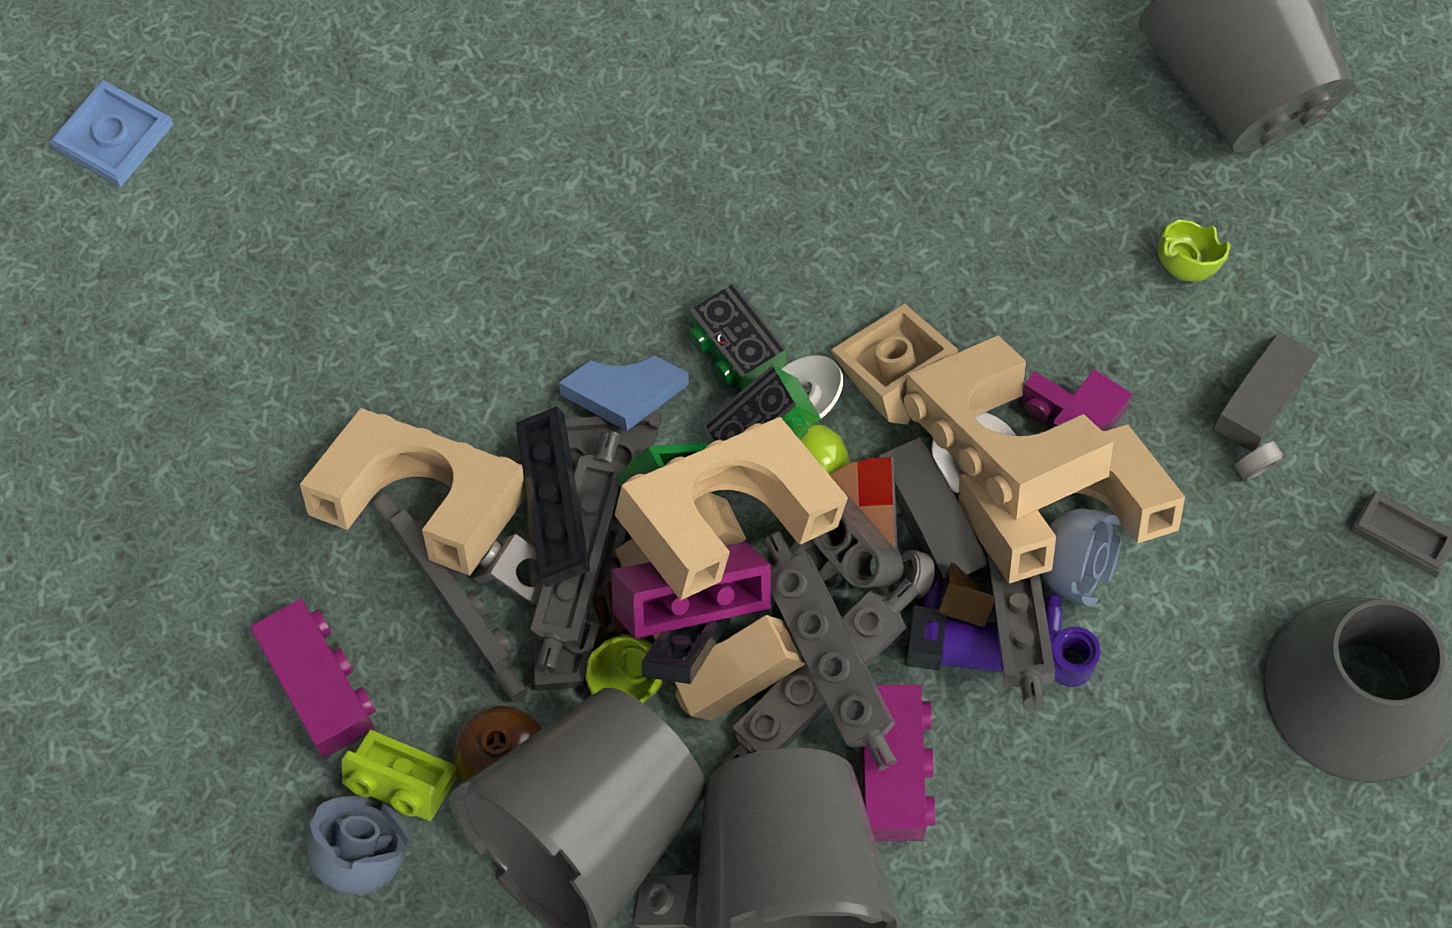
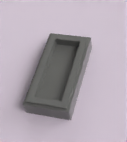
M1375 489L1350 531L1435 578L1441 572L1452 551L1451 530Z

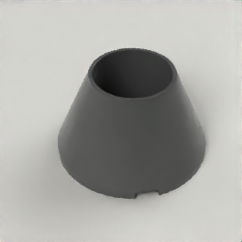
M1365 597L1333 598L1311 605L1299 612L1282 628L1275 638L1265 663L1264 693L1267 695L1268 704L1274 717L1273 722L1287 744L1312 766L1337 778L1361 783H1375L1376 781L1390 780L1402 776L1404 778L1430 763L1449 741L1452 735V660L1435 626L1415 608L1391 600ZM1349 644H1362L1377 648L1389 655L1399 665L1406 677L1409 687V698L1404 700H1386L1372 696L1360 689L1343 669L1338 647Z

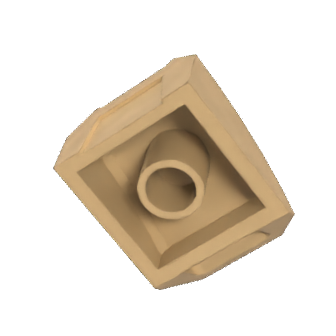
M903 304L832 348L830 352L861 393L889 422L908 425L911 418L904 406L907 374L958 353V349L910 307Z

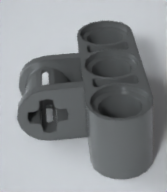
M847 494L848 499L837 528L800 545L796 541L790 548L792 555L804 551L811 556L829 593L844 578L853 586L861 588H887L896 584L903 573V560L897 549L893 547ZM844 524L846 528V536L845 539L842 541L841 528ZM874 557L876 562V569L874 574L872 575L870 570V563L872 558Z

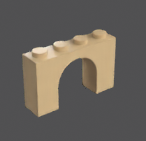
M996 336L907 374L904 406L909 417L913 421H918L933 436L936 444L940 448H945L960 463L964 472L969 476H973L989 492L992 500L996 504L1002 505L1017 520L1109 477L1114 441L1084 414L1045 432L1031 436L1004 435L994 432L975 419L979 415L1023 396L1026 360L1000 336Z
M362 408L359 409L300 483L309 516L348 530L373 496L386 485L408 477H427L443 482L451 490L422 529L428 560L469 576L526 497L522 465L515 463L513 460L475 449L467 443H458L436 435L428 429L416 428L396 421L388 415H379Z
M778 417L764 424L756 423L748 427L743 433L725 441L716 440L704 450L685 458H674L664 467L648 474H637L621 485L615 516L677 597L682 600L721 582L730 553L698 512L694 501L700 496L717 490H735L747 493L767 505L799 545L837 528L848 497L783 419Z
M1129 425L1103 431L1114 441L1109 477L1075 493L1091 496L1106 504L1119 518L1137 544L1179 531L1185 496ZM966 473L960 474L958 502L973 532L1007 582L1010 584L1051 571L1056 535L1039 511L1036 510L1016 520L1002 505H998L992 500L989 492L973 476H969Z
M709 492L694 501L700 515L725 546L741 543L746 540L727 499ZM633 538L615 549V553L621 563L619 568L650 562ZM765 615L727 640L716 644L691 684L675 682L678 688L675 691V695L681 708L691 717L711 721L802 667L806 662L786 621ZM660 633L653 634L655 640L658 638Z

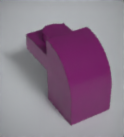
M1093 369L1074 395L1034 371L1024 384L1020 404L1024 406L1026 412L1033 419L1042 423L1047 421L1051 423V429L1084 414L1099 429L1107 431L1114 429L1126 414L1133 393Z

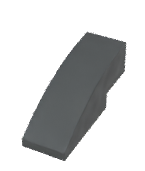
M1279 332L1221 412L1214 430L1251 452L1256 450L1284 411L1318 359L1319 354Z
M921 437L877 456V458L894 457L895 499L898 502L914 542L918 541L922 551L929 554L933 559L934 579L940 580L943 584L951 562L955 563L965 574L988 565L958 500Z

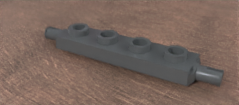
M609 430L601 432L596 455L580 456L574 474L590 571L549 587L543 584L530 629L532 636L543 642L536 668L545 671L547 666L549 673L556 672L562 646H579L613 524L621 490L616 476L625 468V465L614 459L621 436L613 431L611 436L609 435Z
M389 493L379 496L373 505L387 523V529L390 532H394L397 539L492 673V679L499 683L511 703L523 698L528 690L513 671L509 654L514 650L505 634L499 627L493 631L490 630L483 620V617L488 615L478 596L474 591L465 594L457 581L462 579L460 572L428 560L422 532L426 523L422 519L415 523L406 509L401 512Z
M782 532L771 534L773 539L768 536L763 541L775 562V565L770 569V591L847 746L853 748L867 746L877 765L878 771L888 769V764L893 766L897 763V759L894 757L884 736L889 733L896 723L811 556L804 551L792 555Z
M986 551L991 595L995 596L993 609L1004 687H1021L1023 708L1032 711L1033 696L1035 711H1038L1045 704L1041 686L1054 685L1055 667L1040 574L1009 584Z
M904 579L886 599L869 591L842 618L867 667L906 629L900 611L920 594L913 584L911 585L907 579ZM807 664L780 679L732 727L740 744L719 763L721 766L750 753L786 748L828 707Z

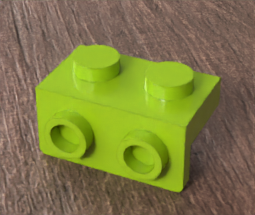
M371 729L356 753L347 751L342 758V785L347 786L352 792L361 797H373L390 804L403 815L418 816L430 822L457 779L454 764Z

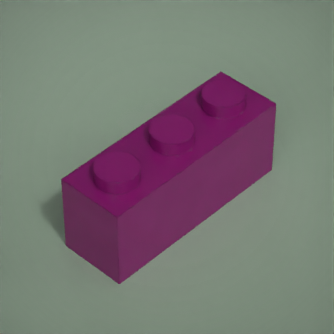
M746 542L728 545L726 547L730 553L721 582L682 600L677 597L651 562L612 569L613 615L634 638L770 609V564Z
M301 598L250 626L323 759L363 738L370 729L375 731L368 716L375 713L376 710L363 687L355 691L352 689L346 677L354 673L340 647L334 651L330 650L324 638L331 635L332 632L319 609L310 613Z
M876 685L896 723L884 737L894 757L897 759V763L893 766L888 764V769L878 771L868 747H862L863 801L875 841H924L927 826H935V798L925 794V778H933V749L924 748L923 730H931L932 727L931 701H922V685Z

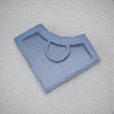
M654 355L640 363L625 366L604 365L590 360L560 381L559 388L561 396L628 431L689 385L688 372Z

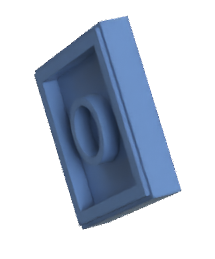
M102 79L49 142L54 150L121 187L172 127L173 122L170 116Z

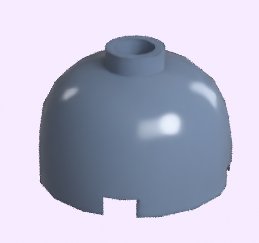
M1080 508L1063 512L1049 525L1056 535L1053 567L1051 571L1041 575L1044 582L1057 595L1085 606L1094 605L1099 600L1092 597V593L1100 577L1108 586L1115 571L1121 548V537L1113 535L1112 524L1121 526L1120 520L1116 515L1097 509Z
M359 796L336 797L323 802L316 809L315 817L310 821L306 838L305 853L314 875L323 884L339 892L350 894L370 893L386 885L396 875L404 861L410 835L405 820L393 808L382 804L380 811L374 807L365 806L367 798Z

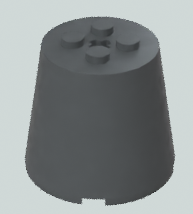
M1152 0L1139 20V28L1145 39L1233 151L1237 153L1250 152L1262 147H1271L1287 136L1319 123L1327 116L1330 110L1337 106L1351 92L1354 86L1352 75L1323 0Z
M603 688L460 784L452 792L450 804L455 820L475 854L480 855L484 850L501 869V872L495 879L539 921L549 928H609L704 799L706 785L702 772L688 748L654 711L635 697L621 690Z
M777 748L758 751L733 759L717 768L708 777L704 791L695 928H902L855 771L847 760L834 753L818 749Z

